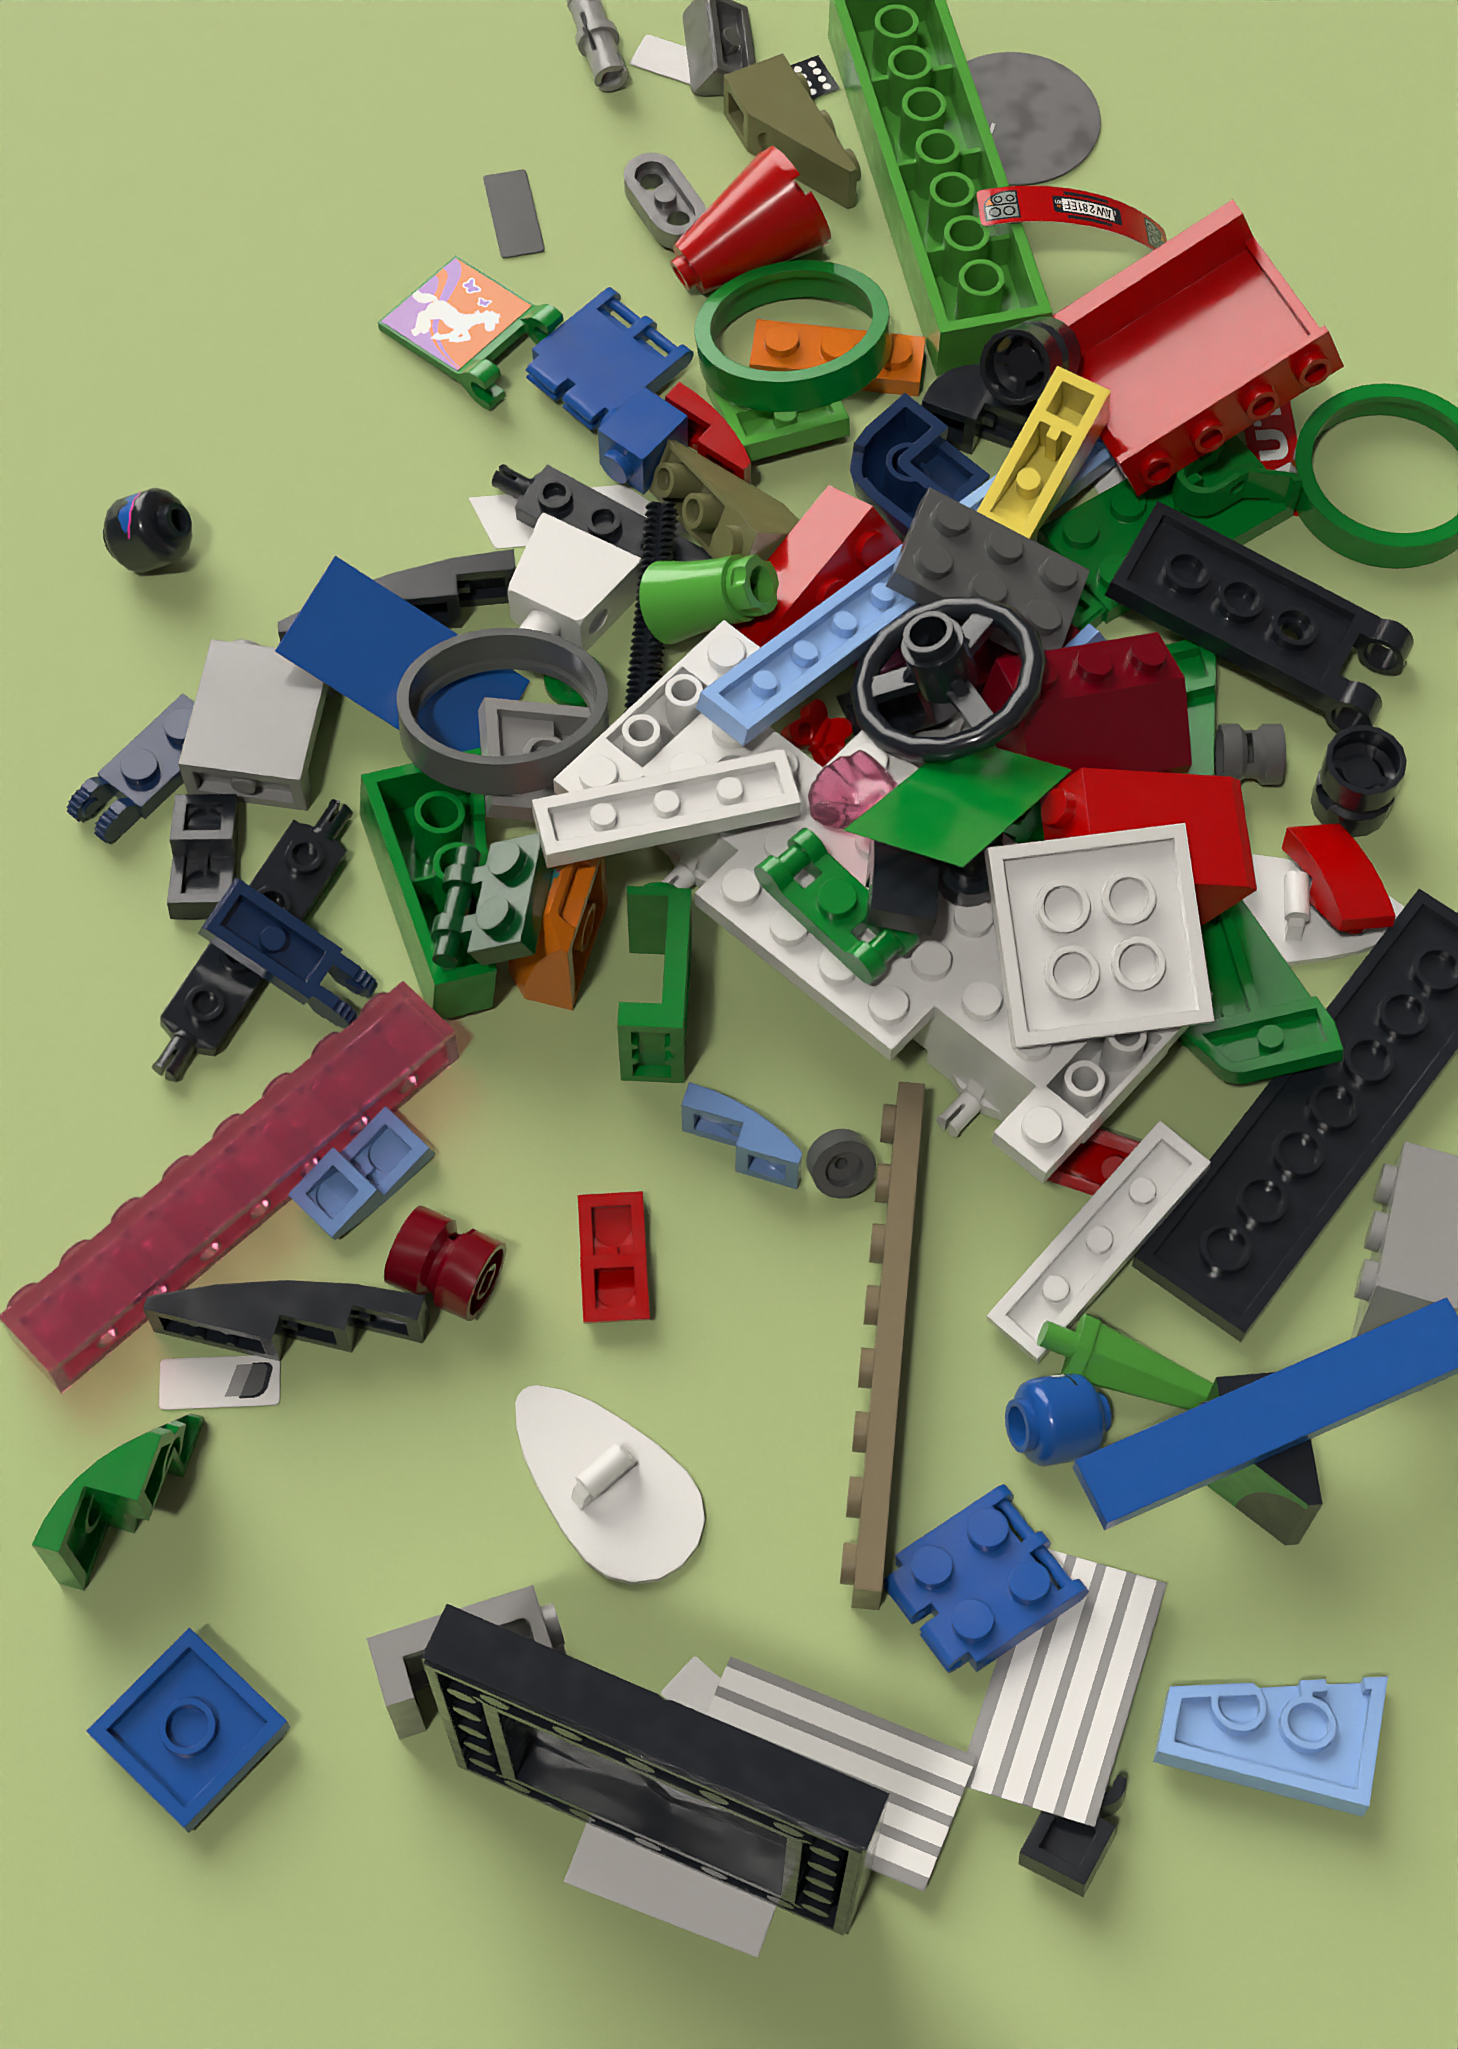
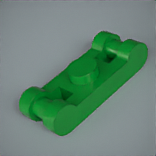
M802 828L787 841L788 849L780 856L770 855L754 868V874L766 892L853 974L867 984L873 983L886 971L885 963L895 954L904 956L920 942L917 933L865 924L869 890L827 852L817 835L807 828ZM804 869L816 879L805 889L794 880V877ZM867 928L876 935L869 943L859 941L856 938Z

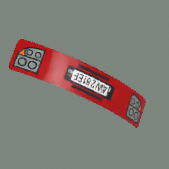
M1028 185L984 189L976 194L980 221L983 226L1013 222H1059L1110 231L1137 241L1151 250H1155L1167 242L1164 229L1148 215L1121 201L1103 195L1071 188Z

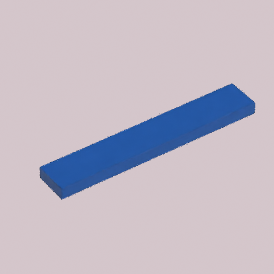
M1446 1297L1076 1459L1072 1468L1105 1531L1458 1374V1315Z

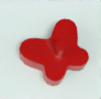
M815 699L801 708V718L785 726L780 735L799 750L810 751L814 761L821 767H824L845 747V739L851 735L853 730L851 722L846 718L835 717L830 719L824 702Z

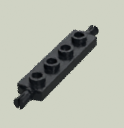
M505 464L499 466V471H495L492 478V486L518 499L515 512L516 518L520 522L534 529L539 517L544 512L635 556L640 557L643 553L641 551V548L644 546L642 544L644 539L642 534L645 532L643 527L646 525L644 523L646 517L548 464L531 479L514 471ZM676 534L677 537H674L676 544H673L675 551L672 553L674 555L672 561L713 559L702 547Z
M331 799L315 826L299 823L293 819L249 884L252 888L302 922L306 920L346 859L347 850L342 848L335 839L348 819L352 817L353 812L346 804H343L340 809L341 801ZM210 942L160 1016V1026L171 1040L157 1061L152 1065V1069L161 1077L165 1072V1079L175 1081L193 1052L215 1057L265 982V979Z

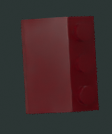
M1158 632L1044 651L1047 668L1040 698L1020 726L995 744L997 748L1071 769L1072 771L1059 783L1080 768L1188 773L1192 766L1185 677ZM1019 655L995 660L981 694V697L993 713L1002 708L1017 686L1021 669Z

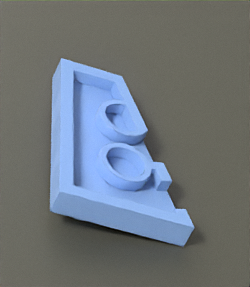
M1388 1676L1363 1677L1361 1683L1327 1684L1326 1679L1300 1680L1297 1686L1258 1688L1254 1683L1170 1686L1164 1701L1153 1762L1363 1817L1370 1805Z

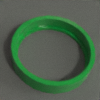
M786 261L745 272L726 282L710 295L699 310L694 327L700 370L707 384L717 394L732 403L768 412H795L815 409L841 401L855 394L878 376L886 365L892 349L889 306L881 288L871 278L853 268L826 261ZM821 297L833 299L860 309L872 319L865 336L848 352L827 363L801 370L765 371L746 367L726 357L714 344L719 333L738 316L763 304L788 298Z
M1390 383L1369 384L1350 388L1334 395L1319 405L1306 420L1300 431L1289 472L1296 473L1303 481L1295 509L1310 532L1338 554L1353 561L1380 568L1419 567L1441 560L1458 549V514L1440 526L1413 533L1377 530L1360 524L1343 514L1327 499L1318 485L1313 471L1312 450L1315 440L1326 430L1338 423L1361 416L1387 415L1412 420L1434 430L1458 451V407L1426 390Z

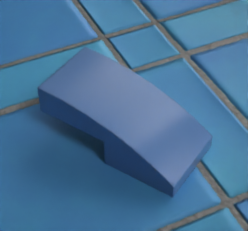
M689 1082L681 1104L682 1131L735 1146V1172L793 1189L798 1188L801 1179L802 1152L789 1137L770 1121L738 1101L712 1089Z
M385 1106L341 1153L332 1147L289 1192L288 1196L331 1238L336 1240L384 1204L436 1153Z

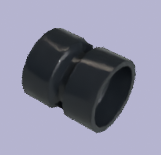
M1036 317L996 333L984 345L980 357V375L986 389L997 400L1008 405H1025L1040 398L1057 366L1077 374L1081 363L1080 345L1075 333L1065 322L1053 317Z
M1358 725L1348 727L1333 737L1327 746L1311 796L1314 815L1322 825L1339 823L1352 837L1367 836L1380 829L1388 818L1395 795L1405 775L1407 764L1404 749L1393 735L1378 727Z

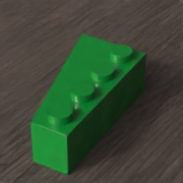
M476 748L463 752L481 755V748ZM413 763L361 774L359 815L431 1022L492 1008L497 973L496 963L482 966L467 953L468 948H463L460 951L456 967L444 968L438 966L432 961L435 943L431 939L434 918L443 912L446 894L442 890L445 869L453 864L456 849L460 846L474 847L481 853L479 866H484L487 863L488 847L486 843L484 795L465 792L441 784L424 774ZM479 899L471 900L468 915L476 914Z

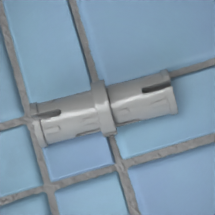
M567 0V7L571 11L577 28L576 44L580 53L588 59L596 87L599 86V89L602 91H613L622 87L628 79V70L624 66L617 47L619 33L614 23L607 19L601 0Z

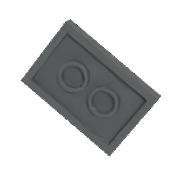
M929 487L918 505L886 587L921 605L945 597H986L1016 608L1037 629L1043 649L1047 651L1062 648L1090 570ZM958 622V624H960V625H962V626H963V624L965 623V622ZM996 628L989 636V640L1019 654L1017 645L1003 630Z

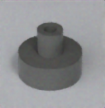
M834 1129L828 1131L813 1142L807 1153V1169L816 1187L829 1197L847 1198L854 1196L864 1190L874 1177L876 1170L875 1157L866 1140L853 1130Z

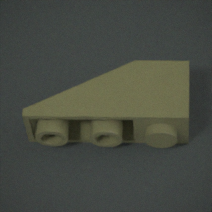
M782 53L724 75V115L747 152L757 156L759 152H763L770 146L776 147L800 173L795 178L797 181L846 209L855 207L856 184L861 179V170L857 157L851 149H844L836 137L835 127L829 113L826 110L820 111L811 98L810 87L805 76L801 72L795 73L784 54Z
M667 441L660 463L655 469L649 491L660 503L671 501L678 504L673 507L677 509L679 514L676 520L713 559L736 554L743 556L757 554L763 561H767L800 520L782 502L678 441Z

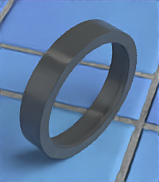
M490 628L449 638L421 654L408 667L397 690L400 739L409 759L430 778L446 786L470 793L515 795L554 786L553 779L609 728L608 685L599 664L590 654L576 644L562 637L538 630ZM500 669L527 670L556 678L573 688L584 699L591 713L587 721L575 733L563 741L539 751L514 756H481L461 752L437 742L418 725V719L423 707L440 689L468 675Z

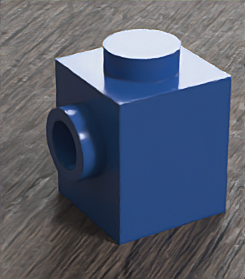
M642 386L623 406L611 409L602 419L597 431L600 465L614 481L621 484L627 483L644 495L651 487L655 469L660 463L667 441L676 440L688 447V416Z

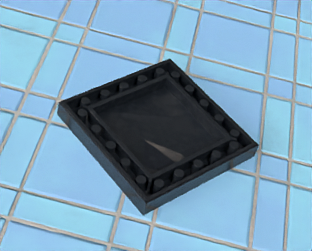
M446 1604L421 1659L458 1767L842 1936L844 1933L848 1934L868 1885L890 1793L678 1702L666 1700L659 1694L450 1604Z

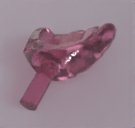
M858 750L850 756H840L829 765H826L817 774L816 780L812 782L808 793L810 815L822 825L844 830L897 787L898 783L874 757L865 751Z

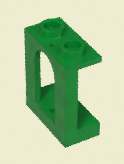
M651 882L644 886H627L629 953L665 955L662 1004L619 1002L617 1031L621 1081L684 1083L692 961L691 888H677L666 882Z

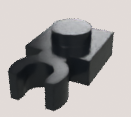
M1118 1775L1113 1782L1112 1788L1105 1792L1095 1827L1041 1811L1019 1852L1018 1864L1084 1897L1115 1838L1116 1825L1102 1818L1112 1816L1121 1808L1125 1796L1126 1778Z

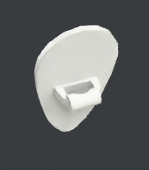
M1252 854L1257 891L1244 898L1243 901L1289 966L1330 961L1372 950L1389 928L1365 929L1364 932L1357 934L1345 933L1333 928L1328 920L1309 902V892L1313 878L1309 877L1306 872H1303L1302 868L1295 861ZM1389 896L1397 917L1404 906Z
M540 1385L528 1386L523 1389L517 1396L515 1406L517 1433L524 1460L559 1528L584 1562L606 1579L630 1585L659 1582L682 1569L697 1550L705 1524L702 1496L689 1473L658 1444L591 1400L565 1390Z

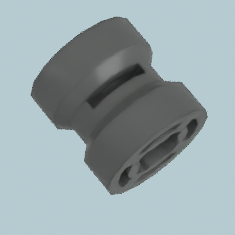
M1220 723L1218 725L1214 751L1216 776H1231L1239 779L1240 782L1243 779H1256L1261 785H1280L1282 783L1286 762V741L1282 724H1262L1256 730H1244L1238 723Z

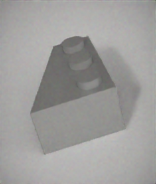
M1405 1141L1396 1165L1383 1164L1373 1201L1383 1203L1381 1212L1376 1210L1373 1212L1364 1242V1249L1371 1250L1372 1252L1370 1260L1364 1259L1355 1287L1354 1297L1360 1299L1351 1339L1446 1297L1455 1312L1457 1311L1458 1156Z

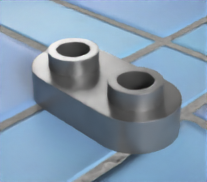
M644 153L634 157L626 165L624 170V192L627 200L656 241L667 248L673 249V245L705 212V204L676 163L663 154ZM655 188V190H653V191L646 190V189Z

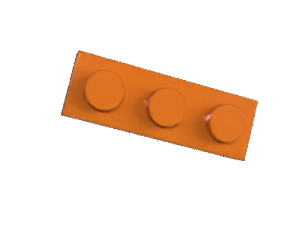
M756 319L749 367L765 371H794L815 367L848 352L861 341L867 331ZM891 333L892 349L886 365L878 376L861 391L898 395L906 393L909 396L919 397L926 337Z

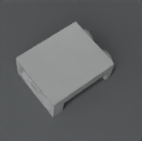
M211 639L178 763L187 794H237L238 802L307 811L312 793L308 769L326 696H334L335 689L276 653V648L260 646L253 641L244 639L232 642Z
M533 1585L459 1608L566 1654L564 1648L565 1641L553 1603L539 1606ZM441 1614L367 1638L384 1702L399 1740L426 1731L415 1691L430 1687L421 1656Z

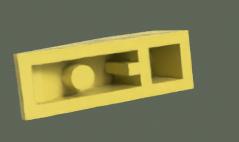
M1057 366L977 512L1032 540L1083 467L1109 418L1111 390Z

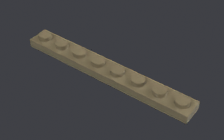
M899 1081L896 1105L883 1104L880 1142L892 1143L891 1164L878 1163L874 1202L887 1203L885 1224L873 1223L869 1263L882 1264L880 1286L867 1285L863 1325L876 1326L874 1348L861 1347L858 1388L871 1389L869 1412H855L852 1452L865 1453L863 1477L850 1476L846 1508L847 1518L859 1519L857 1544L846 1542L843 1544L840 1584L853 1585L851 1608L879 1610L882 1594L925 1084Z

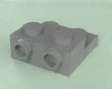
M484 697L478 709L481 756L522 755L553 746L571 736L587 721L591 714L589 707ZM554 786L524 794L484 795L485 817L535 821L532 811V800L557 795L554 792Z

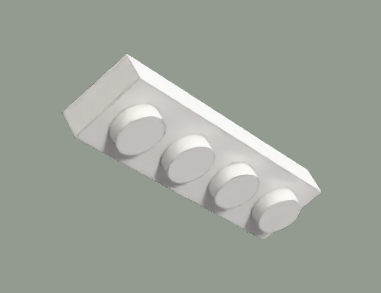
M785 749L532 800L533 817L547 868L800 816L801 800Z
M1159 1121L988 1313L987 1321L1038 1364L1050 1351L1037 1346L1038 1334L1044 1322L1048 1320L1069 1329L1210 1169L1211 1161L1163 1122Z

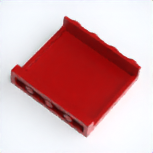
M1233 199L1051 316L1065 322L1077 337L1081 351V363L1076 375L1111 390L1109 418L1099 437L1137 496H1140L1156 485L1164 483L1179 470L1206 453L1216 450L1225 441L1255 422L1267 418L1282 405L1309 388L1321 384L1328 376L1344 367L1329 330L1325 325L1320 328L1254 238L1244 214Z

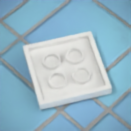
M1185 823L989 847L984 851L1012 1049L1214 1022Z

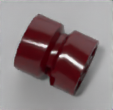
M419 1205L404 1221L393 1242L385 1264L384 1281L406 1293L425 1296L431 1292L433 1293L436 1307L466 1321H472L485 1306L497 1283L505 1261L506 1243L476 1229H471L466 1234H459L456 1220L428 1207Z

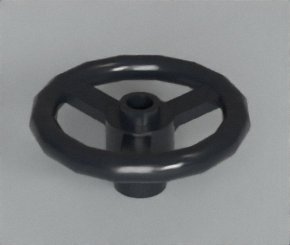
M945 597L912 608L879 631L859 658L850 690L856 722L879 749L910 762H951L989 749L1020 726L1040 698L1047 660L1039 632L1016 608L986 597ZM958 622H965L962 627L958 624ZM998 628L1003 630L1017 645L1021 669L1015 690L1002 708L993 713L974 688L979 672L973 656L994 630ZM901 646L907 667L880 675L887 661L896 649ZM919 691L921 696L929 702L936 704L952 703L970 729L946 737H916L893 728L880 714L878 704Z

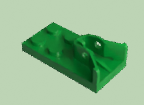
M1235 435L1216 450L1206 453L1173 474L1164 483L1152 487L1140 496L1136 495L1127 479L1042 526L1038 531L1037 543L1090 570L1084 589L1106 609L1104 622L1107 624L1131 610L1104 595L1157 501L1244 545L1293 516L1303 481L1293 472L1266 469L1240 438Z

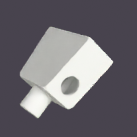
M543 512L536 523L509 583L510 618L520 625L519 628L538 630L562 637L587 651L636 601V597L639 595L636 591L640 588L637 586V583L640 581L638 576L641 574L639 572V569L642 567L639 565L641 558Z

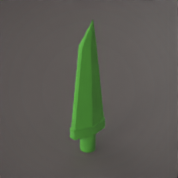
M1088 1314L1081 1316L1075 1331L1047 1320L1042 1325L1038 1334L1037 1346L1065 1356L1061 1374H1080L1097 1387L1190 1410L1199 1406L1200 1402L1206 1401L1213 1385L1209 1380L1101 1323L1100 1319Z

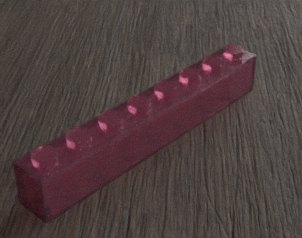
M404 981L399 983L389 993L380 992L373 996L364 1005L359 1017L340 1033L332 1032L321 1039L314 1047L311 1057L292 1073L285 1072L275 1077L264 1089L262 1098L244 1113H235L223 1120L215 1129L209 1142L192 1156L188 1154L176 1159L165 1170L162 1181L145 1195L133 1197L124 1202L113 1214L111 1223L92 1239H84L72 1245L61 1257L59 1266L38 1283L32 1282L20 1288L10 1298L6 1310L0 1314V1321L10 1338L62 1394L148 1321L143 1310L147 1296L185 1290L292 1200L288 1196L289 1192L332 1147L341 1153L385 1106L395 1113L459 1059L455 1030Z

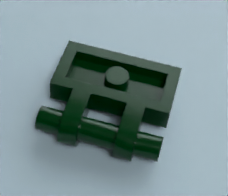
M538 833L491 843L487 863L484 866H479L481 853L476 848L460 846L456 849L454 862L445 869L442 890L446 894L443 912L434 918L431 931V939L435 943L432 961L436 965L444 968L456 967L460 951L463 948H468L467 953L482 966L535 955L553 867L547 868ZM479 899L476 914L468 915L471 900Z

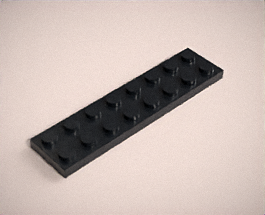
M1418 889L1396 917L1393 927H1389L1326 1008L1335 1022L1343 1046V1061L1273 1077L1210 1158L1211 1166L1207 1173L1155 1230L1134 1257L1133 1268L1239 1342H1242L1458 1052V913L1421 889Z

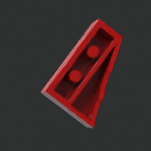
M828 485L767 560L772 563L779 580L777 589L778 603L774 610L768 614L756 616L751 621L732 624L731 626L761 648L903 544V542L872 505Z

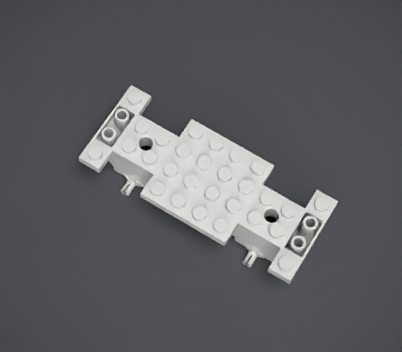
M723 620L553 779L554 792L558 795L785 749L801 800L800 816L656 845L669 856L675 867L661 882L670 883L677 888H690L692 885L700 887L695 892V905L889 1061L911 1039L918 1042L928 1050L926 1062L949 1079L959 1095L936 1118L941 1129L945 1131L949 1126L948 1135L957 1137L960 1131L978 1112L1000 1120L1002 1123L993 1132L991 1143L1043 1184L1080 1143H1085L1167 1055L1171 1045L1189 1026L1012 1049L991 899L979 906L963 907L954 905L943 898L939 890L937 919L931 936L918 934L920 942L904 956L895 954L885 963L886 971L873 983L867 984L861 981L766 892L758 882L754 874V868L770 855L780 856L788 849L787 841L802 828H807L817 835L827 852L865 887L870 839L844 831V829L919 768L908 760L879 749L863 730L824 767L817 764L770 726L746 745L742 746L696 709L702 690L760 648ZM1003 833V846L1017 844ZM805 869L794 877V880L804 889L816 880ZM867 928L856 938L859 941L869 943L876 935Z

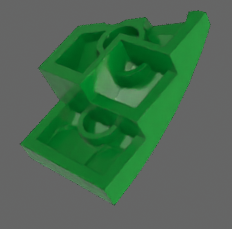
M190 1413L121 1444L93 1463L61 1494L43 1520L32 1543V1546L59 1584L85 1591L108 1527L135 1534L140 1519L150 1520L166 1474L169 1473L184 1478L205 1421L204 1417Z

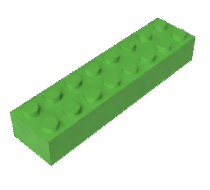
M830 0L828 39L923 337H926L925 344L935 375L940 376L951 369L964 365L980 364L984 345L994 334L1036 317H1051L1052 309L1022 222L983 226L981 224L977 192L984 189L1007 187L1009 184L946 0Z

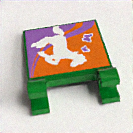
M455 255L377 323L380 331L457 380L480 406L491 410L506 397L505 391L493 383L501 376V372L492 361L525 332L537 345L564 321L563 314L554 306L530 303Z

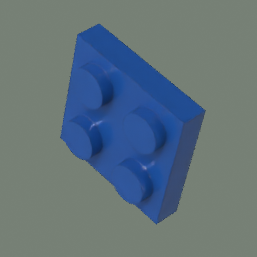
M189 1627L86 1732L189 1833L291 1727L283 1716Z

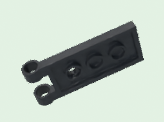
M1157 501L1104 595L1324 711L1327 722L1337 732L1351 726H1373L1382 709V699L1372 687L1361 682L1350 681L1339 675L1352 647L1357 649L1360 661L1368 669L1376 673L1389 675L1397 673L1402 669L1414 644L1411 632L1401 623L1391 619H1383L1159 501ZM1281 629L1293 631L1299 640L1287 637L1282 633Z

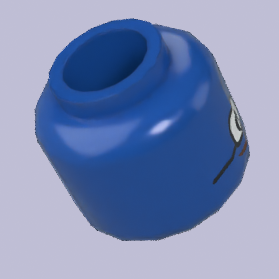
M1075 1373L1033 1378L1022 1383L1017 1389L1014 1399L1008 1402L1005 1411V1427L1012 1447L1017 1452L1023 1453L1030 1462L1042 1467L1074 1462L1076 1459L1099 1450L1103 1443L1104 1433L1109 1430L1111 1425V1411L1106 1397L1102 1393L1096 1392L1095 1387L1086 1377Z

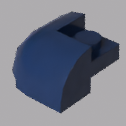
M906 393L901 395L865 427L854 442L850 463V473L858 499L872 505L894 533L903 541L918 505L929 487L960 502L990 478V474L946 441L948 426Z

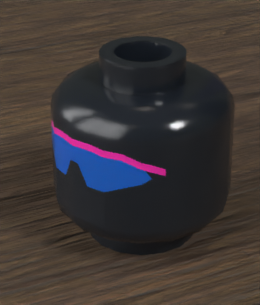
M151 488L116 500L107 510L103 529V540L106 549L118 563L130 571L143 573L180 561L190 549L193 537L190 514L182 502L168 490Z

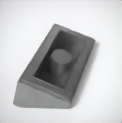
M693 0L683 12L682 17L691 91L693 94L702 96L724 95V75L755 64L748 7L733 0Z

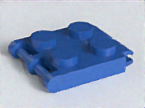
M611 287L603 290L532 348L533 361L525 370L529 373L526 379L552 400L558 401L562 398V401L565 402L562 408L591 431L599 427L602 419L611 409L623 406L642 386L656 393L684 370L694 356V352L684 344L677 347L656 330L657 323L650 317L643 316L640 318L621 303V295ZM614 311L632 326L627 328L610 313ZM650 339L668 355L664 357L646 341Z
M1005 1484L994 1488L895 1554V1564L898 1569L883 1580L885 1583L883 1587L911 1624L919 1622L931 1613L934 1615V1618L926 1622L919 1629L921 1631L920 1636L948 1673L957 1670L967 1662L971 1664L976 1672L980 1671L1078 1604L1089 1592L1080 1579L1072 1581L1048 1550L1051 1542L1043 1531L1035 1533L1011 1503L1014 1495ZM1008 1521L1016 1530V1532L1020 1535V1537L1023 1539L1022 1542H1020V1540L1016 1537L1013 1531L1009 1528ZM1038 1558L1041 1564L1036 1562L1035 1559ZM1050 1575L1059 1585V1587L1061 1588L1060 1590H1058L1056 1586L1052 1583V1581L1050 1580Z

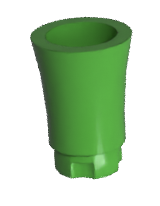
M736 554L696 561H656L647 567L642 576L639 589L640 608L644 621L655 638L662 643L674 645L700 633L715 629L723 620L732 625L748 622L756 616L772 612L778 603L777 589L779 580L770 561H763L757 554L748 556Z

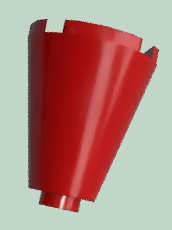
M770 146L763 152H759L673 245L676 258L670 261V265L685 289L690 290L695 286L702 294L718 289L726 282L745 272L774 263L792 261L821 250L823 246L829 243L831 232L818 201L811 191L807 194L803 192L794 180L800 173L776 147Z

